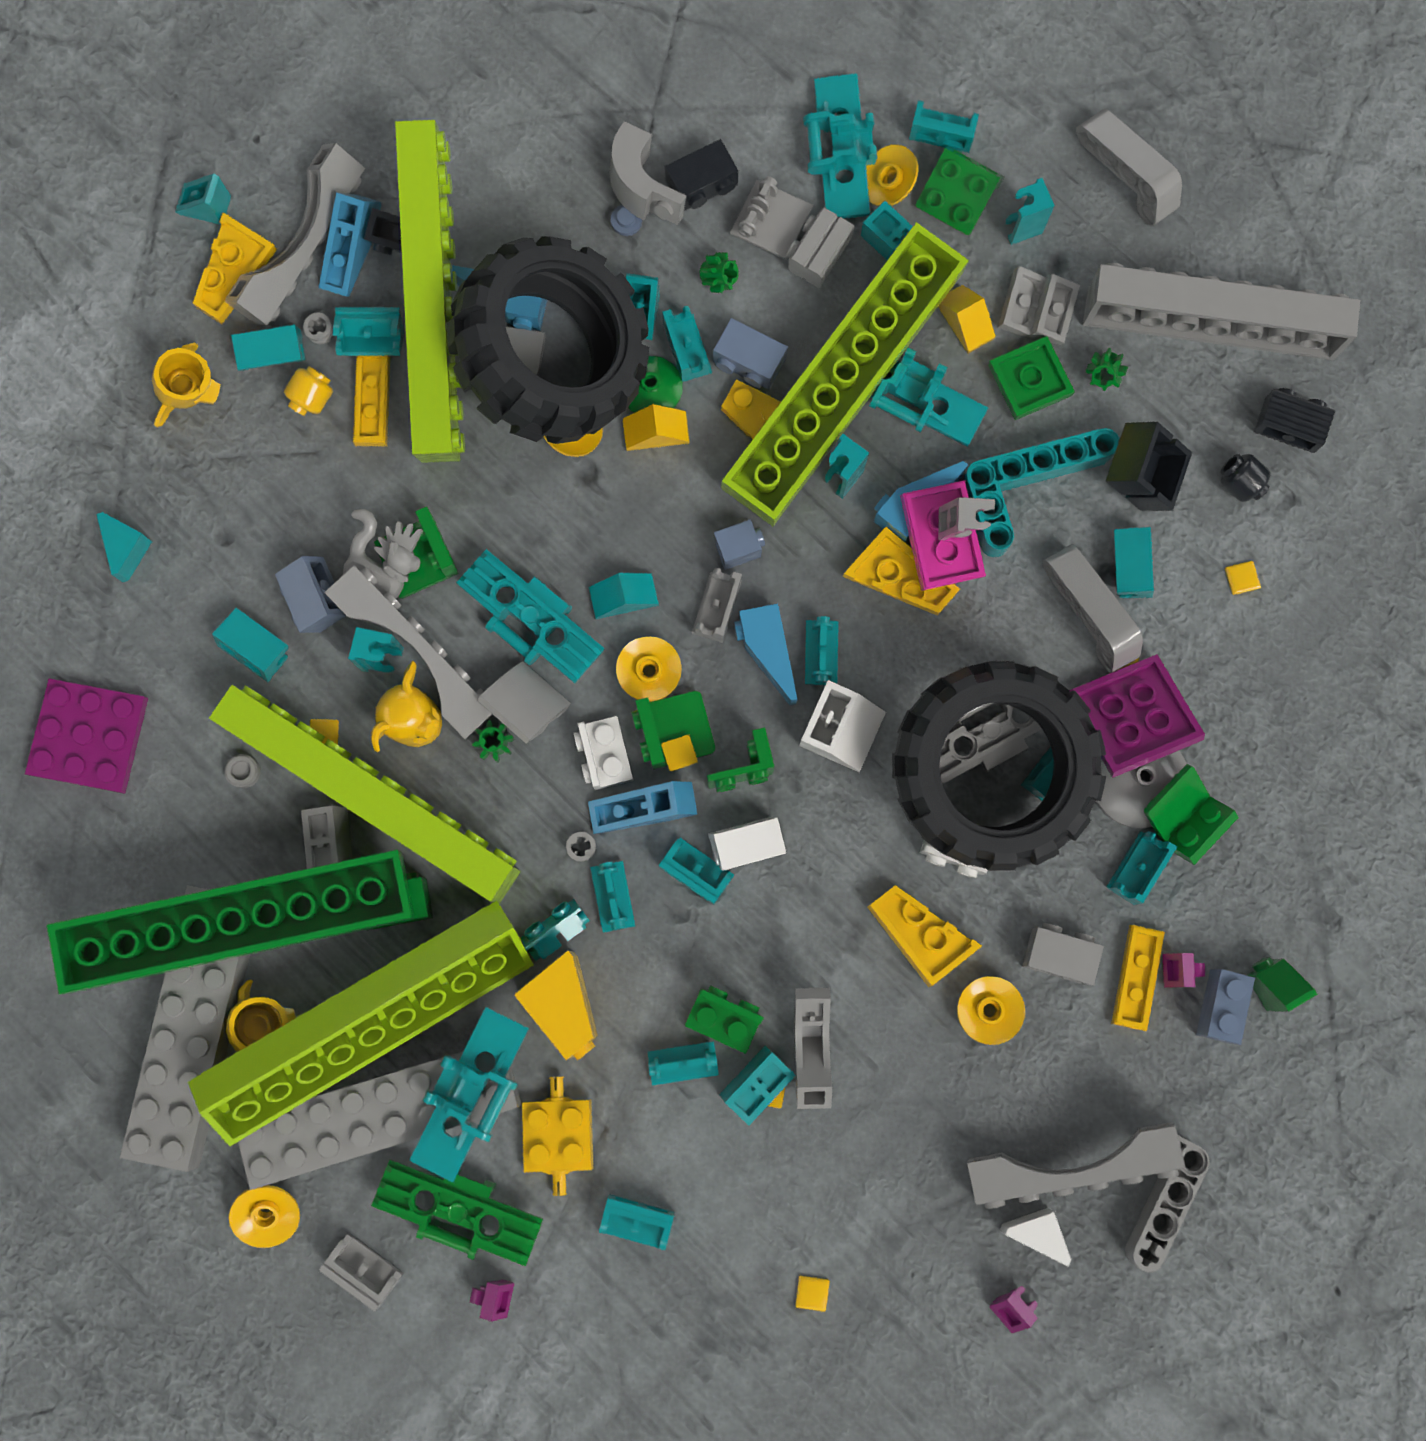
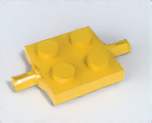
M564 1076L549 1077V1098L542 1101L522 1102L524 1172H544L552 1175V1196L567 1195L566 1174L573 1171L593 1169L591 1099L574 1100L564 1097Z

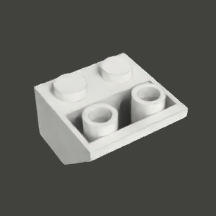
M828 680L799 746L860 772L886 712L859 693Z

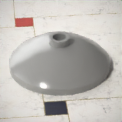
M1176 751L1114 778L1111 777L1101 759V775L1106 776L1102 799L1101 801H1096L1097 805L1105 815L1123 826L1141 829L1153 827L1146 817L1144 809L1171 781L1173 776L1179 773L1186 765L1183 755L1180 751ZM1141 771L1149 773V782H1144L1140 778Z

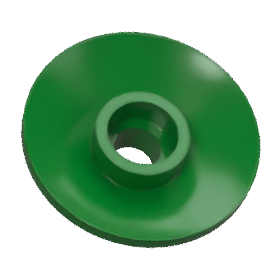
M649 356L646 377L640 381L639 393L628 406V409L635 413L652 404L675 408L681 399L683 383L677 368L664 358ZM648 379H654L657 383L653 387H648L645 385V382Z

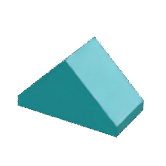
M213 173L183 185L175 213L221 225L220 219L223 212L227 213L231 195L220 177Z
M627 273L626 279L635 290L630 298L635 309L643 308L649 329L648 336L645 339L653 340L660 299L659 278Z
M103 512L97 513L111 575L121 582L129 581L152 541L139 531Z
M617 573L589 587L596 619L659 606L652 573Z

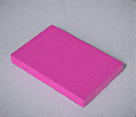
M965 480L900 495L921 591L986 576L976 530H971L972 534L964 538L951 537L946 540H938L939 507L959 497L969 498Z

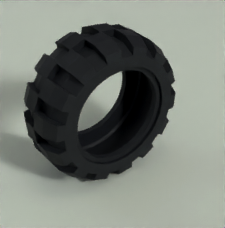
M541 236L536 243L533 238H520L502 244L494 254H487L465 279L451 303V312L454 317L447 323L449 354L458 355L460 360L453 367L454 373L464 393L472 390L481 401V404L476 409L493 424H497L501 419L511 424V434L535 442L546 436L547 442L554 444L578 441L586 434H595L623 413L639 393L640 381L646 377L650 349L649 346L643 345L641 342L648 336L649 331L643 308L635 309L630 298L635 290L622 272L617 276L612 274L604 266L607 258L593 249L582 247L577 251L571 248V240ZM517 296L540 297L560 306L577 322L586 337L591 356V370L586 386L563 387L549 383L535 375L523 364L515 353L506 330L505 311L508 299Z
M987 661L959 668V670L939 678L920 693L921 697L910 710H907L897 731L899 736L895 753H892V778L896 781L899 794L897 799L907 820L922 835L921 838L940 853L967 866L985 868L989 871H1015L1016 867L1029 864L1036 866L1059 855V849L1070 840L1076 841L1092 821L1088 816L1095 801H1101L1106 776L1101 775V756L1106 755L1101 729L1095 730L1088 715L1091 710L1075 690H1068L1058 682L1057 676L1036 666L1029 667L1015 664L1014 661ZM989 703H999L1015 707L1033 718L1049 740L1054 763L1049 790L1036 809L1019 821L995 827L977 825L957 811L946 795L940 775L942 748L953 726L973 709Z

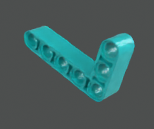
M1101 428L973 462L968 467L963 478L968 497L995 499V514L987 515L982 510L976 513L975 518L978 522L986 521L991 523V526L986 529L976 530L982 551L989 557H1000L1006 553L1013 543L1014 531L1002 491L1104 465L1111 460L1116 452L1120 439L1118 434L1112 429ZM1095 442L1106 444L1109 452H1102L1097 449ZM1064 451H1074L1078 456V460L1067 458ZM1033 459H1044L1048 467L1039 468L1035 465ZM1002 467H1013L1016 470L1017 475H1006ZM981 474L985 477L986 483L982 485L976 484L972 480L971 475ZM999 534L1003 537L1005 544L1001 546L993 544L990 540V535Z

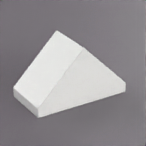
M1049 1208L1001 1225L1000 1231L1008 1237L1069 1267L1071 1258L1055 1213Z

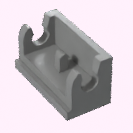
M959 497L940 506L938 540H946L951 537L964 538L972 534L971 530H983L990 527V522H978L975 517L976 513L981 510L995 509V499Z
M714 568L713 572H710L692 634L723 643L741 586L742 574L732 572L731 575L722 573L720 568Z
M331 805L301 810L307 869L353 859L347 808Z
M350 1233L343 1240H340L319 1269L320 1272L374 1312L383 1304L404 1274Z

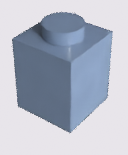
M751 519L714 532V543L725 570L761 557V547L765 546V541L760 528H754Z

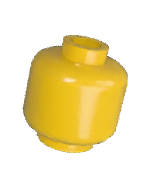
M308 366L307 369H297L284 388L285 396L291 400L288 406L303 416L306 415L307 411L312 414H319L333 393V389L329 385L331 380L311 366Z

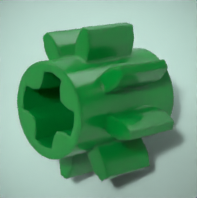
M724 252L706 255V261L700 267L702 285H710L711 293H723L724 290H732V285L736 283L739 276L736 260H728V253Z
M1110 348L1101 355L1094 352L1091 358L1092 363H1089L1085 370L1086 373L1092 374L1090 385L1096 384L1102 387L1103 391H1106L1107 387L1111 385L1118 388L1122 381L1121 377L1125 376L1128 370L1127 366L1121 365L1124 355H1117L1111 352Z
M489 720L487 721L488 728L483 731L475 729L479 735V741L472 743V746L484 749L480 754L481 759L485 760L491 755L499 763V755L504 752L509 755L512 754L507 746L508 742H512L515 739L513 735L504 736L507 728L506 725L502 723L499 728H495ZM489 737H497L501 743L498 747L492 745L489 748L490 745L487 739Z

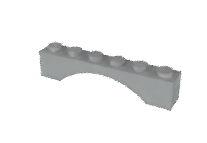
M337 143L323 144L307 169V203L302 223L295 237L286 249L272 262L255 271L240 275L226 297L225 302L254 324L268 325V323H272L280 313L281 309L279 306L283 299L289 296L296 288L297 282L295 280L298 275L311 264L313 251L317 245L325 241L329 234L328 227L331 224L336 193L350 194L354 192L362 181L360 176L365 167Z
M354 565L324 593L349 619L368 621L383 626L401 636L416 649L427 663L435 679L440 696L441 715L466 739L492 714L477 701L484 691L480 688L475 692L467 684L471 679L458 664L452 668L443 659L448 655L447 652L435 640L429 644L420 635L425 629L412 616L406 620L398 611L402 605L388 591L382 595L374 586L378 580L366 567L359 570Z
M1174 1122L1138 1128L1131 1138L1114 1153L1095 1163L1077 1168L1049 1169L1035 1167L1017 1161L1004 1153L969 1158L967 1162L976 1205L984 1204L985 1209L1004 1206L1005 1200L1018 1198L1019 1203L1036 1201L1040 1199L1039 1194L1053 1192L1054 1197L1066 1196L1074 1193L1073 1188L1087 1186L1088 1191L1101 1190L1109 1187L1108 1182L1122 1180L1124 1185L1135 1184L1144 1181L1143 1176L1157 1174V1177L1160 1179L1170 1178L1179 1175V1169H1185Z

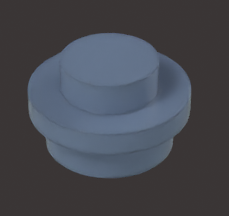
M620 205L612 212L611 225L618 234L631 236L641 228L642 219L633 215L623 205Z

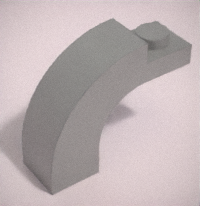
M624 121L614 137L611 151L610 182L616 197L629 212L642 220H645L648 213L651 212L663 220H668L678 225L684 214L686 195L653 180L646 174L642 166L650 155L652 134Z
M830 988L795 989L794 1058L797 1109L831 1108Z

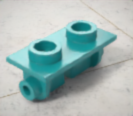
M819 616L817 620H806L805 685H826L828 680L838 684L839 621H830V617Z
M623 861L605 862L599 864V866L590 867L602 932L635 927Z
M575 899L570 902L564 901L552 910L550 917L543 922L537 921L525 930L524 936L520 939L526 951H529L535 961L540 958L544 960L562 946L556 937L560 932L569 941L587 928L585 924L590 920L584 911H581Z
M714 1041L647 1051L652 1086L719 1075Z

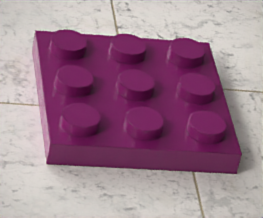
M1158 654L1070 690H1075L1091 711L1088 715L1095 730L1101 729L1106 755L1101 756V759L1112 778L1204 740V731Z
M48 679L25 775L125 794L148 698Z

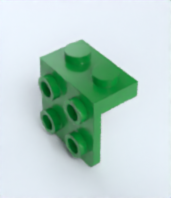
M692 691L654 702H649L648 697L635 701L637 710L631 711L636 730L643 729L646 741L641 742L640 747L644 762L651 761L653 770L668 766L661 744L685 735L690 736L697 758L711 755L715 752V743L700 692Z

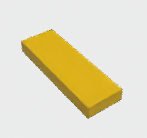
M356 356L353 443L355 446H387L390 356Z
M1129 925L1111 1024L1147 1031L1165 932Z

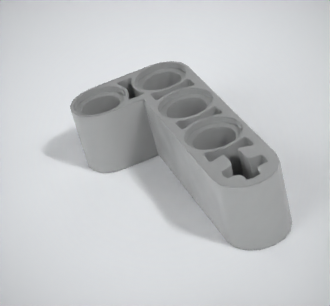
M1102 109L1077 127V137L1084 148L1137 193V211L1147 225L1154 226L1180 207L1182 179L1178 170L1112 112Z
M1072 544L1044 559L1043 567L1047 576L1097 641L1096 654L1105 670L1112 673L1138 659L1141 655L1143 643L1138 626L1079 549Z
M1179 1135L1178 1139L1182 1156L1184 1157L1187 1152L1193 1151L1196 1157L1195 1164L1188 1169H1179V1175L1157 1179L1125 1248L1126 1257L1129 1262L1145 1272H1155L1163 1265L1210 1163L1209 1156L1204 1149ZM1179 1182L1181 1193L1176 1199L1171 1200L1168 1196V1189L1172 1183ZM1164 1213L1166 1225L1163 1229L1155 1231L1153 1220L1158 1214ZM1147 1233L1157 1238V1243L1146 1237ZM1141 1248L1150 1252L1148 1259L1139 1255Z

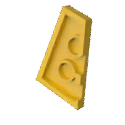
M224 212L220 219L221 227L218 236L214 238L211 246L213 252L208 267L204 268L193 301L194 306L220 324L224 323L234 309L225 302V299L240 275L265 266L277 251L274 244Z
M736 379L721 406V410L747 436L754 439L781 401Z
M887 527L879 533L843 574L844 578L937 616L960 590L955 584L921 591L912 548Z
M896 885L867 906L928 987H932L982 947L974 939L970 940L957 930L958 928L948 921L945 922L929 911V908Z

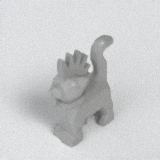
M366 509L354 510L351 513V517L362 521L364 526L353 538L349 557L344 564L343 575L354 565L359 570L366 567L378 580L374 586L381 594L384 595L388 591L397 599L404 587V582H408L409 573L417 571L420 567V559L414 555L413 550L423 530L417 529L412 535L413 524L411 523L407 525L403 533V525L400 521L396 523L395 533L390 526H386L387 539L378 537L382 547H374V550L385 560L382 565L365 554L367 543L375 536L377 521L373 513Z

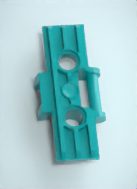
M858 73L815 78L817 112L807 114L803 118L804 126L807 127L810 155V162L807 164L808 173L823 175L825 208L835 213L837 217L845 219L870 216L866 165H874L878 156L877 147L873 145L874 114L872 112L866 113L864 120L861 117ZM836 112H844V113H846V114H842V115H838V116H837V115H833V114H835ZM820 130H824V133L831 132L833 157L822 159ZM841 170H849L854 174L853 179L847 183L839 182L836 179V175Z
M908 347L901 363L897 361L889 371L890 378L883 379L871 395L872 400L869 407L873 409L878 407L915 426V430L920 433L926 425L968 447L988 407L941 384L948 367L939 363L936 371H933L914 361L917 351ZM890 393L923 410V414L921 415L884 395ZM932 401H943L947 405V412L938 415L933 411L934 405Z
M487 549L456 582L458 586L493 614L492 618L487 622L485 629L490 633L494 631L525 657L524 662L529 666L542 656L575 684L605 650L603 646L565 615V613L568 614L572 610L570 604L558 597L545 586V583L535 576L529 583H526ZM511 587L515 591L514 599L506 604L499 602L496 595L500 588ZM508 615H511L516 620L518 618L535 633L538 639L533 647L503 623ZM556 628L561 629L564 632V640L558 645L549 644L547 642L548 636Z
M485 1007L460 1060L451 1056H444L440 1064L444 1069L433 1091H427L422 1100L426 1104L435 1105L436 1108L409 1161L454 1182L475 1138L490 1142L493 1136L490 1132L511 1089L515 1090L518 1085L517 1082L506 1077L524 1041L529 1030L528 1027ZM482 1052H490L495 1057V1067L490 1072H482L476 1065V1059ZM491 1079L499 1084L477 1125L470 1121V1116L488 1080ZM449 1116L459 1120L461 1130H463L460 1135L451 1136L445 1131L444 1124Z

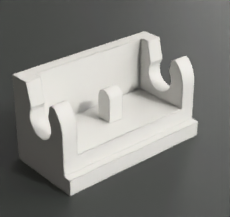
M767 817L708 833L717 866L720 865L722 871L786 854L777 817Z

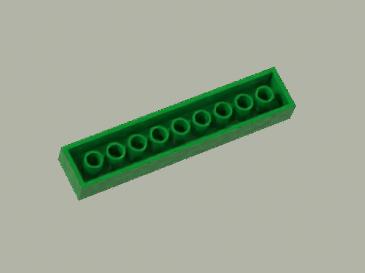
M394 850L47 924V931L58 993L60 995L415 919L402 852Z

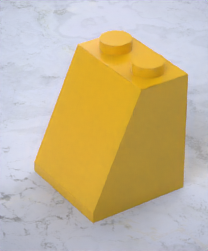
M568 950L514 994V996L565 1060L574 1056L578 1061L595 1047L592 1040L598 1034L578 957L573 951Z

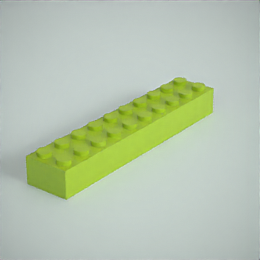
M435 120L395 121L412 455L422 463L460 461V453L465 452L464 433H460L458 420L464 419L463 403L459 401L457 395V388L462 387L453 370V367L456 365L455 356L458 355L449 354L447 323L454 317L451 312L452 291H457L456 272L452 271L450 259H455L454 239H451L449 226H454L453 208L449 206L447 194H452L451 175L447 174L445 162H450L451 160L449 141H446L445 132L439 130Z
M916 222L724 477L721 489L773 527L963 274L969 260Z
M233 685L230 686L210 715V720L490 902L498 901L500 904L521 872L514 867L517 862L515 859L498 848L493 853L486 849L489 842L469 829L465 835L458 831L462 826L441 811L437 816L433 815L431 812L434 807L411 793L409 798L405 797L404 793L407 789L385 775L379 780L376 778L379 771L357 757L351 762L349 759L352 754L328 739L323 744L322 741L325 736L302 721L297 726L294 725L298 720L274 703L268 708L271 701L245 685L241 691Z
M495 901L188 1081L197 1109L229 1146H232L534 966L500 904L498 901Z

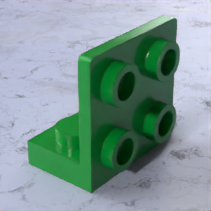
M946 147L916 203V207L960 232L970 235L994 190L999 188L1005 176L952 147Z
M427 506L415 511L419 521L413 523L412 531L413 535L417 529L423 530L413 550L414 555L420 559V567L417 571L409 573L408 582H404V587L398 597L399 599L406 598L459 574L436 521ZM378 539L374 541L375 547H382Z
M765 727L752 730L751 740H747V752L750 764L753 765L707 775L709 789L716 788V792L720 793L735 789L736 783L748 781L749 785H756L768 781V777L773 775L775 766Z
M1186 764L1179 773L1175 774L1171 781L1144 809L1146 817L1161 841L1171 842L1177 846L1174 853L1193 865L1202 858L1239 818L1234 809L1209 795L1195 768L1189 764Z
M711 985L707 991L700 989L685 1027L746 1054L759 1023L761 1024L764 1017L758 1015L760 1008L744 1000H740L738 1005L726 1000L728 993Z

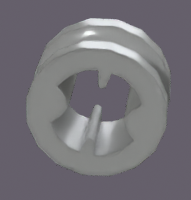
M313 313L305 319L303 330L313 343L325 344L333 338V323L325 314ZM323 323V326L326 328L324 332L318 331L316 333L312 329L314 325L320 326Z
M577 832L572 834L567 840L566 850L568 855L575 861H587L596 852V842L590 834ZM579 837H585L584 842L587 843L589 841L591 848L585 850V856L582 857L577 856L578 851L573 852L572 844H576Z

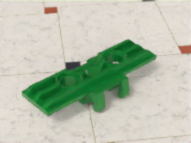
M390 1159L388 1161L372 1202V1207L420 1225L416 1234V1238L423 1240L424 1237L464 1252L468 1254L467 1258L472 1260L475 1259L478 1249H482L526 1267L543 1218L491 1199L490 1195L496 1183L485 1180L481 1184L460 1176L461 1169L454 1182H451L445 1178L444 1180L394 1160ZM422 1190L430 1191L435 1198L434 1206L427 1210L420 1209L416 1204V1196ZM433 1215L473 1230V1239L470 1240L430 1224ZM486 1215L494 1216L499 1222V1230L493 1235L485 1234L486 1230L483 1228L482 1218Z

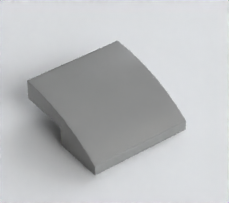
M1018 266L1013 270L998 328L1035 340L1048 336L1051 343L1064 344L1080 285L1055 274L1044 277Z
M523 661L494 682L477 700L526 744L543 733L548 724L565 713L571 704Z

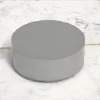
M239 754L233 756L225 766L226 779L230 784L238 788H249L260 777L261 770L258 762L248 755Z

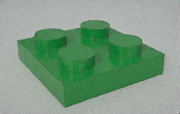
M1048 336L996 357L988 363V367L1014 420L1069 398L1075 392Z

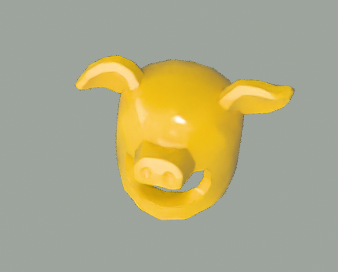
M190 343L183 345L181 348L167 350L157 359L153 368L152 385L156 397L161 402V406L155 417V427H161L174 408L186 409L200 402L213 405L217 400L220 384L211 379V371L207 361L195 353L198 344Z
M413 660L404 671L402 684L387 690L377 704L375 714L376 725L371 731V743L376 752L380 751L379 740L384 734L390 739L410 747H421L432 743L440 735L442 717L439 708L422 690L412 685L416 674V663Z
M247 980L238 989V1003L230 1009L226 1020V1033L229 1043L237 1052L296 1018L293 1008H283L274 999L250 997L252 980Z

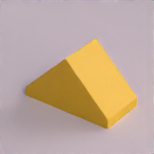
M961 285L950 291L938 306L967 353L995 339V332L984 298L966 286Z
M652 404L623 418L626 451L690 444L686 411Z

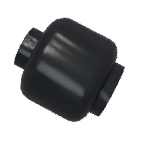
M1252 454L1234 455L1224 464L1220 471L1222 474V486L1240 502H1246L1251 499L1259 500L1269 490L1270 486L1267 483L1271 476L1270 471Z

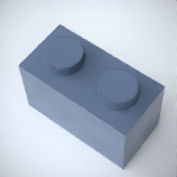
M731 318L713 350V362L723 372L733 374L734 372L744 377V380L749 385L755 388L764 387L769 390L787 358L788 346Z
M301 556L275 574L280 586V592L287 602L292 614V620L297 626L299 633L322 632L346 616L324 593L334 584L324 557Z
M1211 969L1196 1035L1228 1044L1241 1045L1255 978L1223 969Z

